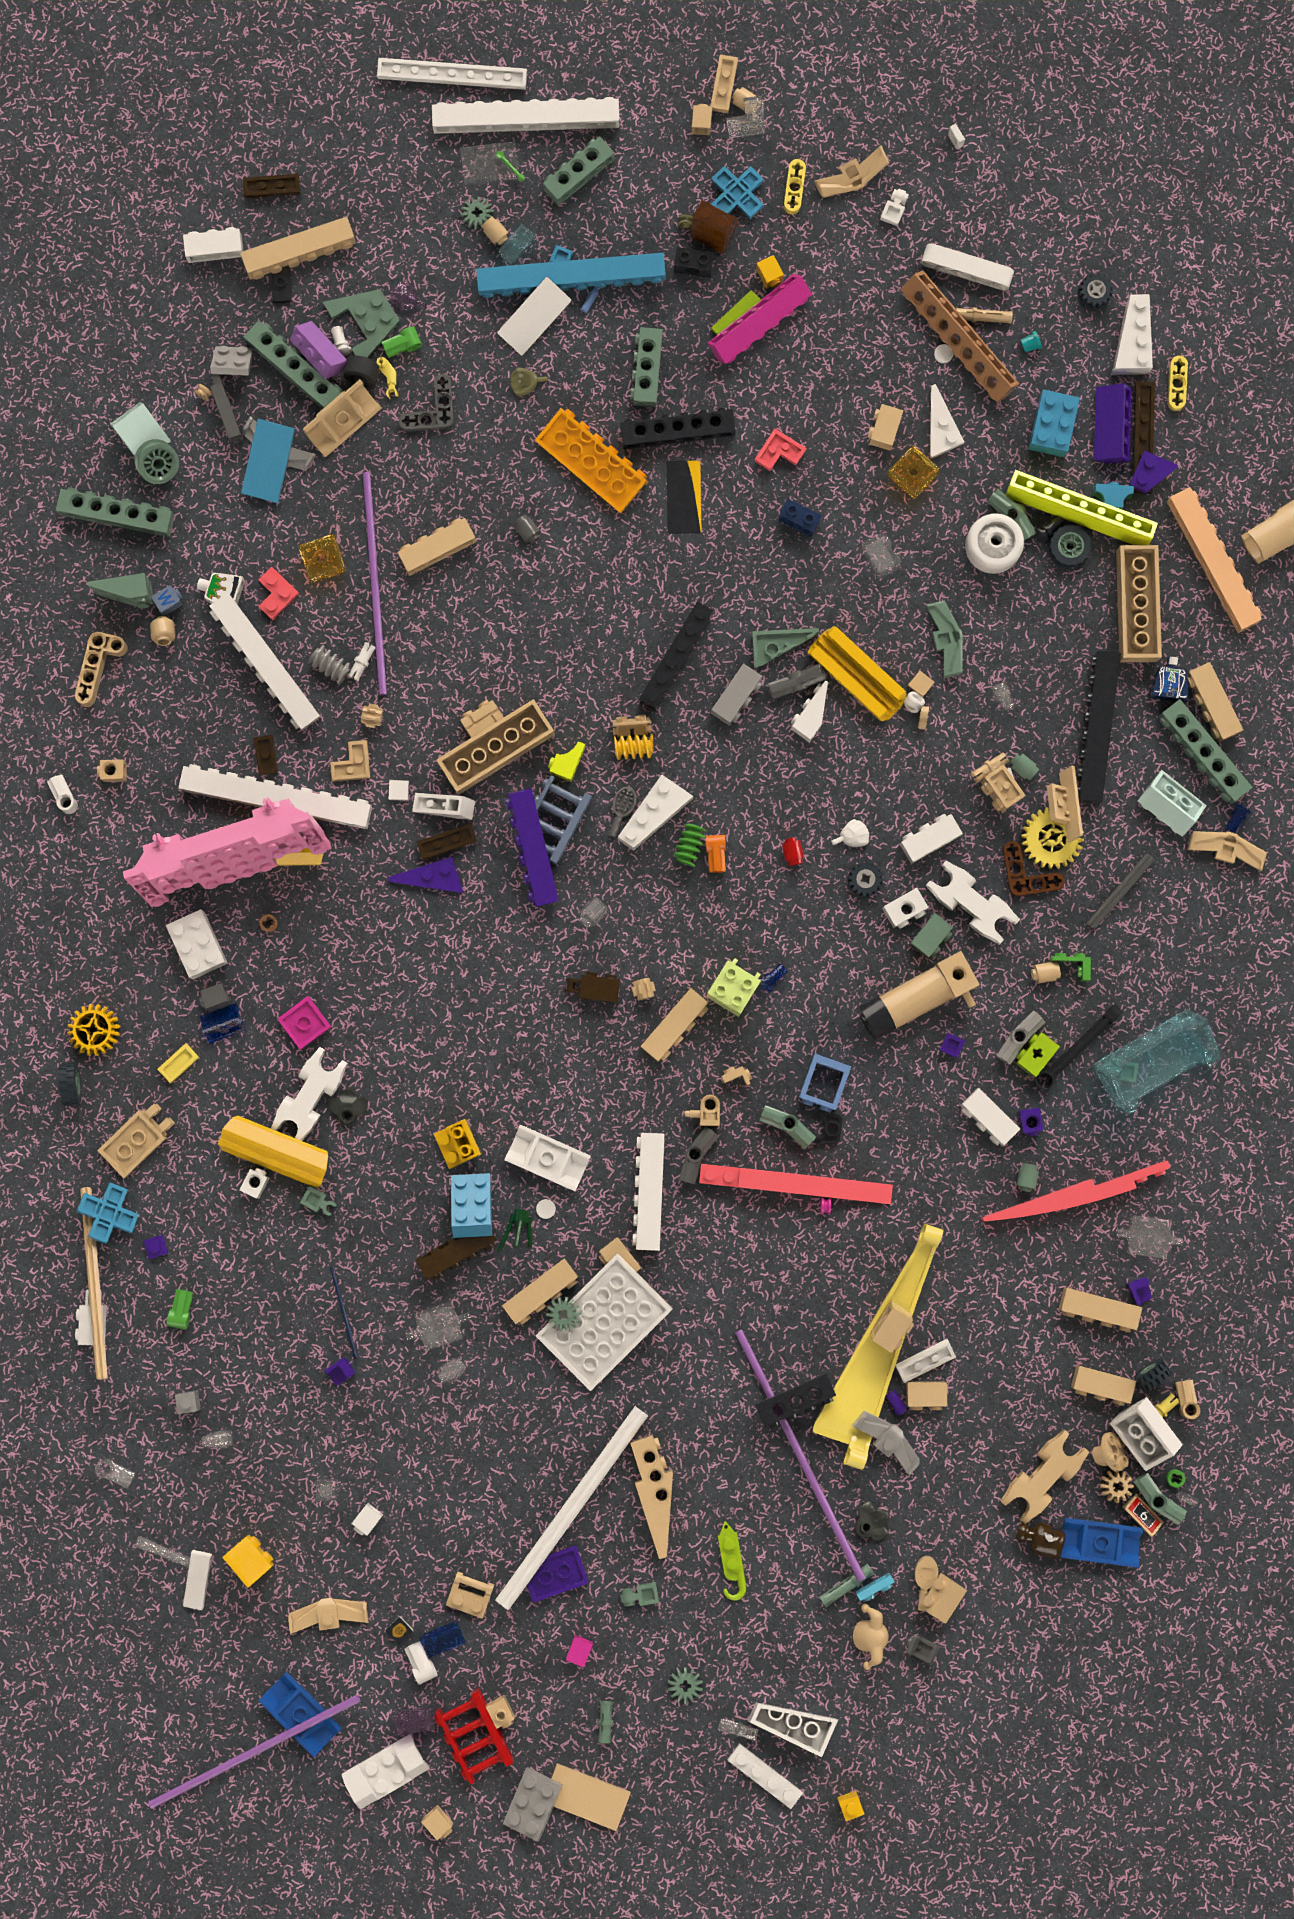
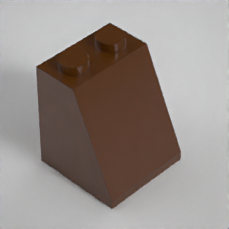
M701 200L693 216L690 237L724 254L741 220Z

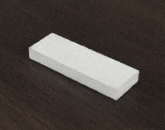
M945 1339L895 1366L902 1381L906 1383L956 1358L948 1339Z
M196 1550L191 1552L184 1607L203 1610L212 1554Z

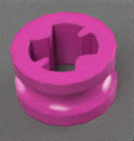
M821 1197V1215L824 1213L831 1214V1198L825 1200L824 1197Z

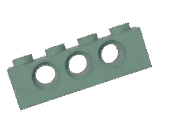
M600 136L596 140L592 139L584 150L577 151L568 163H563L555 174H550L544 179V191L559 206L615 160L613 150ZM590 156L596 157L594 161H590L587 158ZM575 168L582 169V171L578 173L574 172L573 170ZM562 179L568 181L566 184L559 183V181Z
M640 327V334L636 333L635 345L639 346L638 352L634 351L633 363H637V368L632 372V381H635V388H631L630 399L634 400V406L656 408L663 329ZM646 346H650L653 350L651 352H645L643 348ZM648 364L651 366V369L646 371L641 367ZM648 383L650 386L647 389H643L640 387V384Z

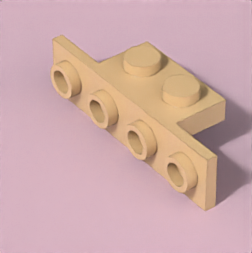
M1070 766L1059 773L1061 786L1052 783L1047 786L1050 819L1053 822L1065 824L1067 842L1070 843L1083 836L1075 766Z

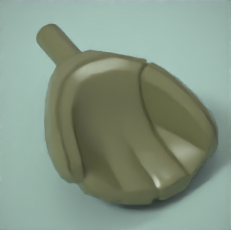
M518 367L511 374L510 385L515 395L521 397L531 393L535 389L537 382L548 381V377H537L534 372Z

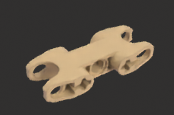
M1065 1429L1047 1441L1037 1455L1043 1462L1030 1477L1025 1472H1020L1010 1483L1006 1493L1000 1500L1006 1506L1016 1497H1023L1027 1502V1508L1020 1520L1025 1524L1041 1513L1051 1502L1052 1497L1046 1492L1061 1476L1068 1482L1079 1471L1089 1453L1083 1447L1073 1456L1065 1455L1063 1444L1069 1435Z

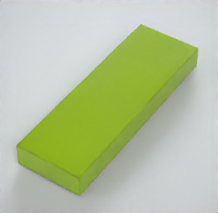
M751 290L711 327V331L717 336L761 299Z

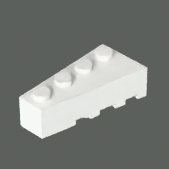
M1149 294L1130 295L1126 303L1111 375H1146L1153 368Z
M661 775L618 836V840L634 851L685 805L691 802L693 796Z
M757 1702L748 1718L750 1723L820 1757L823 1756L838 1721L831 1717Z

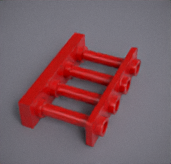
M480 1688L472 1691L470 1701L444 1714L441 1708L436 1710V1716H434L439 1727L442 1726L445 1731L443 1737L447 1745L451 1744L454 1750L452 1755L455 1762H460L463 1779L465 1781L468 1780L470 1785L475 1782L473 1775L498 1762H504L506 1767L514 1762V1758L499 1728H496L486 1708L487 1703ZM472 1708H478L481 1714L478 1716V1719L452 1732L447 1722L448 1720ZM480 1726L487 1727L489 1731L487 1737L462 1750L460 1749L456 1741L457 1738ZM489 1744L496 1745L498 1749L496 1755L469 1768L465 1759L466 1756Z

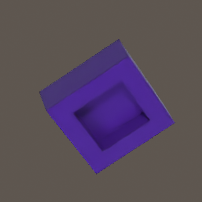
M947 1033L939 1051L957 1058L965 1040Z
M164 1235L144 1240L149 1259L169 1254Z

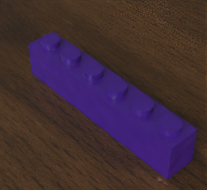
M526 788L507 793L505 805L507 810L510 809L512 816L509 817L512 829L515 828L516 832L514 842L516 847L520 849L521 854L518 855L520 865H524L525 873H523V879L525 884L529 886L530 891L527 892L529 902H533L534 906H540L559 901L532 789Z

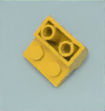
M466 1119L434 1134L449 1169L481 1155Z

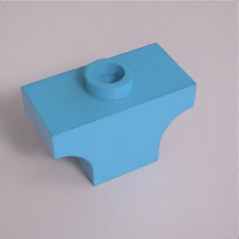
M1117 482L1096 484L1093 488V496L1099 498L1101 502L1119 509H1123L1124 500L1131 498L1134 493V486L1119 485Z

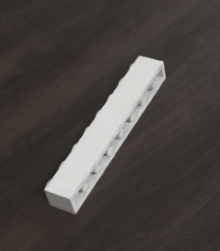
M227 592L209 605L212 609L209 613L215 621L220 620L224 625L221 629L226 636L231 635L235 641L232 644L238 652L243 651L246 657L244 660L250 668L252 666L256 668L258 679L261 683L265 681L268 684L269 688L267 691L273 699L277 696L281 702L278 704L285 714L288 712L291 715L292 719L290 721L296 729L300 727L303 731L318 720L320 715L230 594Z

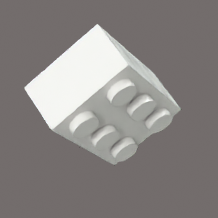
M200 909L166 925L189 978H198L228 964L203 910Z
M1147 1397L1118 1413L1110 1423L1145 1471L1174 1456L1182 1446V1443Z

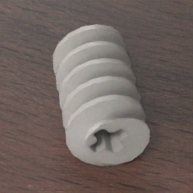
M322 645L312 653L308 664L313 662L312 666L314 668L319 667L320 672L325 671V676L327 677L332 675L331 680L335 681L338 679L337 684L340 685L349 674L348 668L350 663L342 665L344 659L341 658L336 661L337 654L331 657V650L323 652L325 646Z

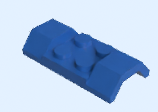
M1064 1519L1062 1530L1066 1534V1539L1060 1555L1061 1558L1139 1568L1138 1554L1143 1528L1090 1520Z
M288 1672L281 1676L258 1700L286 1730L326 1711ZM330 1717L293 1737L315 1757L342 1727Z

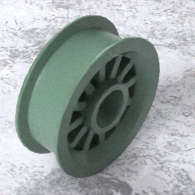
M160 439L148 440L136 451L134 458L135 467L146 481L153 484H163L176 475L179 468V458L175 450L167 442ZM156 459H160L158 464L153 465Z

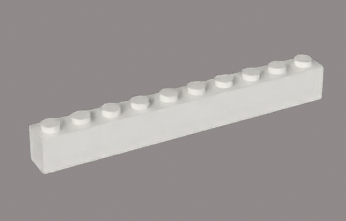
M613 97L598 100L595 98H587L585 100L570 98L565 101H559L558 99H550L548 101L533 99L529 102L513 100L511 102L493 101L492 103L476 101L468 104L465 102H456L455 104L439 102L436 105H432L434 133L619 128V99H614Z
M197 765L183 766L179 789L183 792L256 807L264 806L262 802L264 798L266 800L270 798L272 802L289 798L295 808L308 812L314 819L368 829L372 806L366 800L357 799L356 802L351 801L350 797L339 795L336 798L331 797V793L320 791V794L312 793L313 790L301 787V790L293 789L294 786L289 784L278 786L270 780L259 782L256 781L257 778L245 776L244 779L239 778L238 774L227 772L225 775L220 774L219 770L208 768V771L200 770L201 767Z

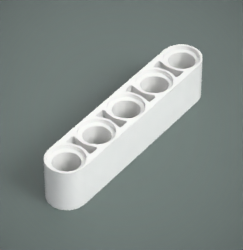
M936 244L926 245L921 264L925 267L1004 291L1009 289L1014 270L1010 267Z

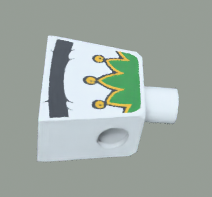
M212 573L210 581L202 578L199 579L197 589L206 592L204 598L211 604L228 592L238 605L245 580L242 576Z

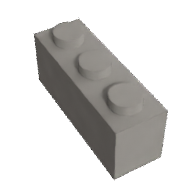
M743 663L712 708L711 714L729 726L732 722L736 723L741 716L739 712L742 707L746 708L751 702L752 698L750 696L753 691L757 693L762 686V675Z

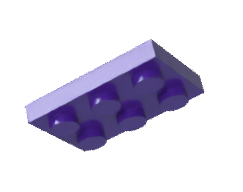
M577 1545L556 1551L547 1556L527 1584L533 1603L589 1583Z

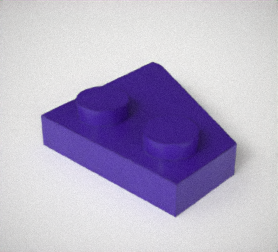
M1144 451L1129 486H1134V489L1146 494L1174 471L1178 465Z

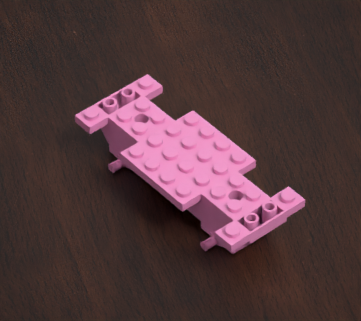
M264 798L262 801L264 806L252 810L253 817L187 839H183L179 834L165 838L161 837L159 833L154 834L152 837L154 842L143 845L144 853L134 868L123 871L124 879L151 907H157L168 902V894L173 893L177 889L189 888L196 883H200L205 889H214L224 883H233L236 879L251 877L261 871H270L272 868L277 867L276 859L282 858L286 854L297 853L307 847L313 854H323L332 848L330 841L313 816L309 815L308 812L295 808L289 798L278 802H272L270 798H267V800Z

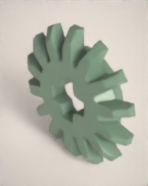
M471 197L472 203L470 204L465 201L464 203L467 207H461V210L465 212L460 215L461 217L466 216L463 223L468 221L467 227L470 228L473 224L474 229L477 230V225L482 226L483 223L492 217L489 213H494V210L488 209L492 206L491 203L485 205L487 199L480 202V197H478L477 202H475L473 197ZM475 208H479V211L483 212L479 217L472 214V212H475Z
M559 1297L557 1304L554 1300L552 1301L553 1308L547 1307L551 1313H546V1316L552 1317L548 1323H555L552 1327L553 1329L557 1325L560 1326L559 1332H562L563 1327L568 1332L570 1331L569 1326L576 1327L573 1322H580L576 1318V1316L581 1315V1312L576 1313V1310L580 1307L579 1305L573 1307L574 1300L568 1303V1297H565L564 1302ZM559 1310H567L568 1319H560Z
M684 1668V1673L677 1669V1676L673 1673L671 1674L674 1681L668 1680V1683L673 1685V1687L668 1688V1691H674L671 1697L678 1696V1703L681 1698L684 1699V1704H687V1698L694 1702L692 1696L699 1698L700 1695L696 1692L703 1691V1688L698 1687L703 1681H697L700 1675L698 1673L693 1676V1669H691L690 1673H687V1668ZM684 1680L691 1684V1688H688L686 1692L683 1691V1688H680V1684H683Z

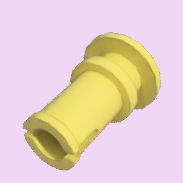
M1170 1394L1160 1404L1155 1405V1409L1162 1418H1166L1168 1416L1167 1413L1179 1404L1177 1398L1170 1403L1175 1397L1173 1394Z

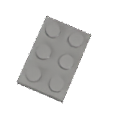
M527 1767L503 1824L537 1842L540 1841L562 1784Z

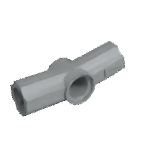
M1033 1010L1010 1032L1009 1037L996 1057L1004 1063L1011 1065L1023 1045L1045 1023L1043 1018ZM1016 1032L1023 1034L1022 1042L1015 1040L1014 1035Z

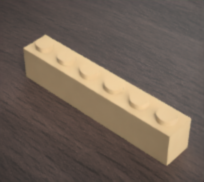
M344 217L240 252L249 279L257 280L264 277L265 274L278 273L282 270V267L287 265L291 268L296 267L301 262L314 261L317 257L331 255L336 250L349 249L356 243L348 218Z

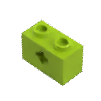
M1042 1032L1038 1035L1034 1034L1028 1041L1030 1046L1026 1050L1022 1049L1016 1056L1018 1059L1016 1064L1033 1078L1037 1077L1060 1047ZM1039 1050L1040 1052L1038 1053V1055L1040 1057L1034 1058V1053L1032 1051Z

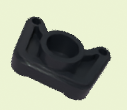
M819 1110L818 1116L824 1122L823 1132L815 1138L814 1143L816 1145L837 1144L840 1141L842 1117L832 1112Z

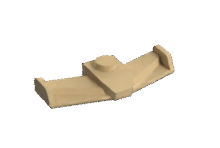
M880 145L860 164L855 158L839 166L841 174L814 180L822 198L857 191L863 188L868 181L888 165L889 161L882 145Z
M1193 831L1187 850L1216 851L1214 859L1231 864L1235 862L1237 857L1259 871L1263 869L1267 852L1239 837L1238 834L1231 832Z
M332 1597L321 1599L318 1602L293 1611L288 1616L290 1634L316 1623H319V1630L339 1628V1620L369 1623L367 1602L333 1599Z

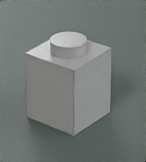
M198 1390L175 1394L177 1414L201 1410Z

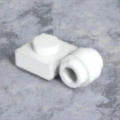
M894 189L891 200L894 202L887 201L880 220L898 226L905 207L901 206V204H906L909 194H906L904 190Z

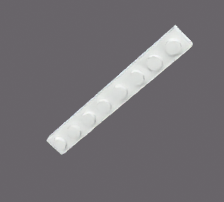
M379 58L377 78L526 90L527 69Z

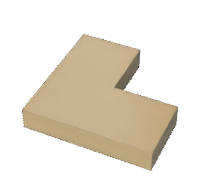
M367 740L348 742L349 761L330 762L332 782L370 779Z

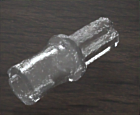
M721 1719L718 1725L719 1731L733 1734L736 1738L740 1736L755 1741L758 1734V1728L743 1725L742 1722L735 1723Z

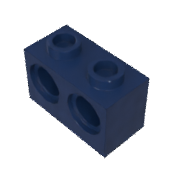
M787 499L778 521L812 537L822 515Z

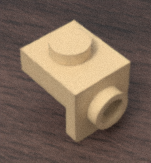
M734 1066L723 1071L725 1075L721 1076L724 1084L742 1076L746 1086L751 1084L749 1080L752 1079L749 1070H744L743 1066L737 1069Z

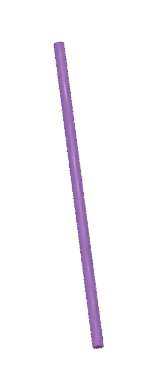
M364 472L363 484L379 695L383 696L387 695L371 477L370 472Z
M355 1695L148 1802L150 1808L153 1809L359 1703V1696Z

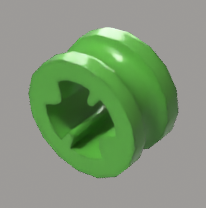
M1172 1469L1167 1473L1166 1480L1170 1486L1179 1488L1184 1484L1185 1476L1181 1471ZM1173 1474L1180 1475L1178 1483L1171 1482Z

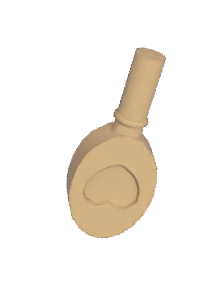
M931 1556L921 1557L915 1566V1580L920 1587L918 1610L925 1611L920 1605L929 1593L928 1589L934 1585L938 1578V1567Z

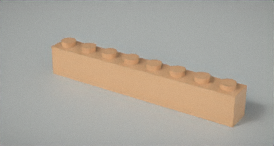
M1189 487L1171 496L1167 504L1236 631L1240 633L1262 620V613L1257 606L1255 607L1251 592L1244 587L1242 576L1239 573L1237 574L1233 559L1226 554V547L1221 540L1219 541L1215 526L1208 521V514L1203 507L1201 508L1197 493Z

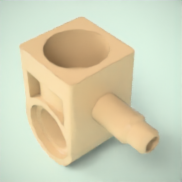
M706 1095L701 1100L700 1110L685 1111V1117L700 1118V1126H720V1102L716 1096ZM711 1099L715 1102L713 1110L705 1108L706 1100Z

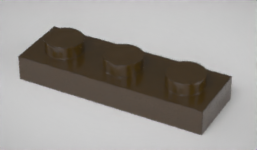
M299 173L244 177V197L257 198L301 194Z
M469 823L417 841L422 860H426L476 843L477 840L472 825Z

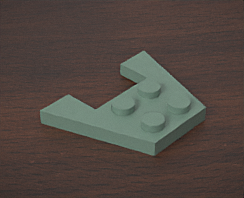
M380 289L323 302L332 319L349 310L367 340L352 348L354 355L369 358L400 323V320Z

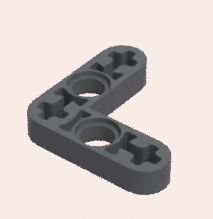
M439 374L434 380L436 411L403 413L399 418L402 430L410 432L442 430L452 427L454 423L452 383L448 375ZM441 379H445V382H448L445 384V392H442L441 385L438 384L441 382ZM447 397L449 404L441 406L439 404L440 398ZM443 411H446L447 418L450 419L447 420V424H443V421H440V419H443ZM426 416L432 419L431 424L427 426L421 423L422 418ZM415 417H418L419 426H416V422H411L409 426H406L403 422L406 421V418H409L410 421H416Z

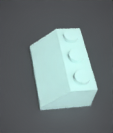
M1162 770L1138 799V802L1144 809L1152 812L1158 820L1171 827L1172 831L1182 837L1194 825L1207 806Z

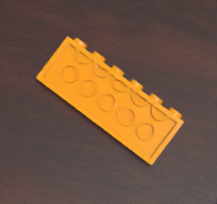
M560 408L535 441L618 512L622 513L642 487L649 483L645 479L647 475L640 469L636 472L631 467L633 463L626 457L621 459L617 456L619 452L613 446L607 447L604 445V439L597 433L591 434L588 431L590 427L583 421L578 423L574 419L576 415L569 409L564 411Z

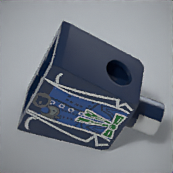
M1167 657V666H1160L1157 669L1149 698L1173 702L1180 699L1183 703L1188 700L1187 669L1178 668L1179 658Z

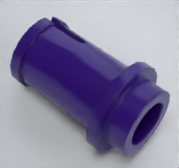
M896 1390L885 1396L894 1409L893 1413H896L897 1416L907 1411V1405L903 1404Z

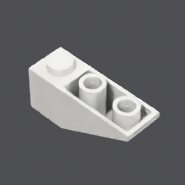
M827 681L823 685L820 683L813 691L815 695L812 700L808 698L802 706L804 710L801 715L796 714L791 721L793 724L791 730L809 743L822 725Z

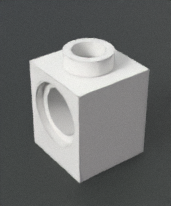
M259 1168L255 1170L250 1169L240 1191L260 1199L270 1179L265 1176L267 1172ZM254 1177L260 1179V1185L257 1188L251 1185V1180Z
M367 1503L352 1522L355 1526L353 1529L360 1535H368L383 1514Z

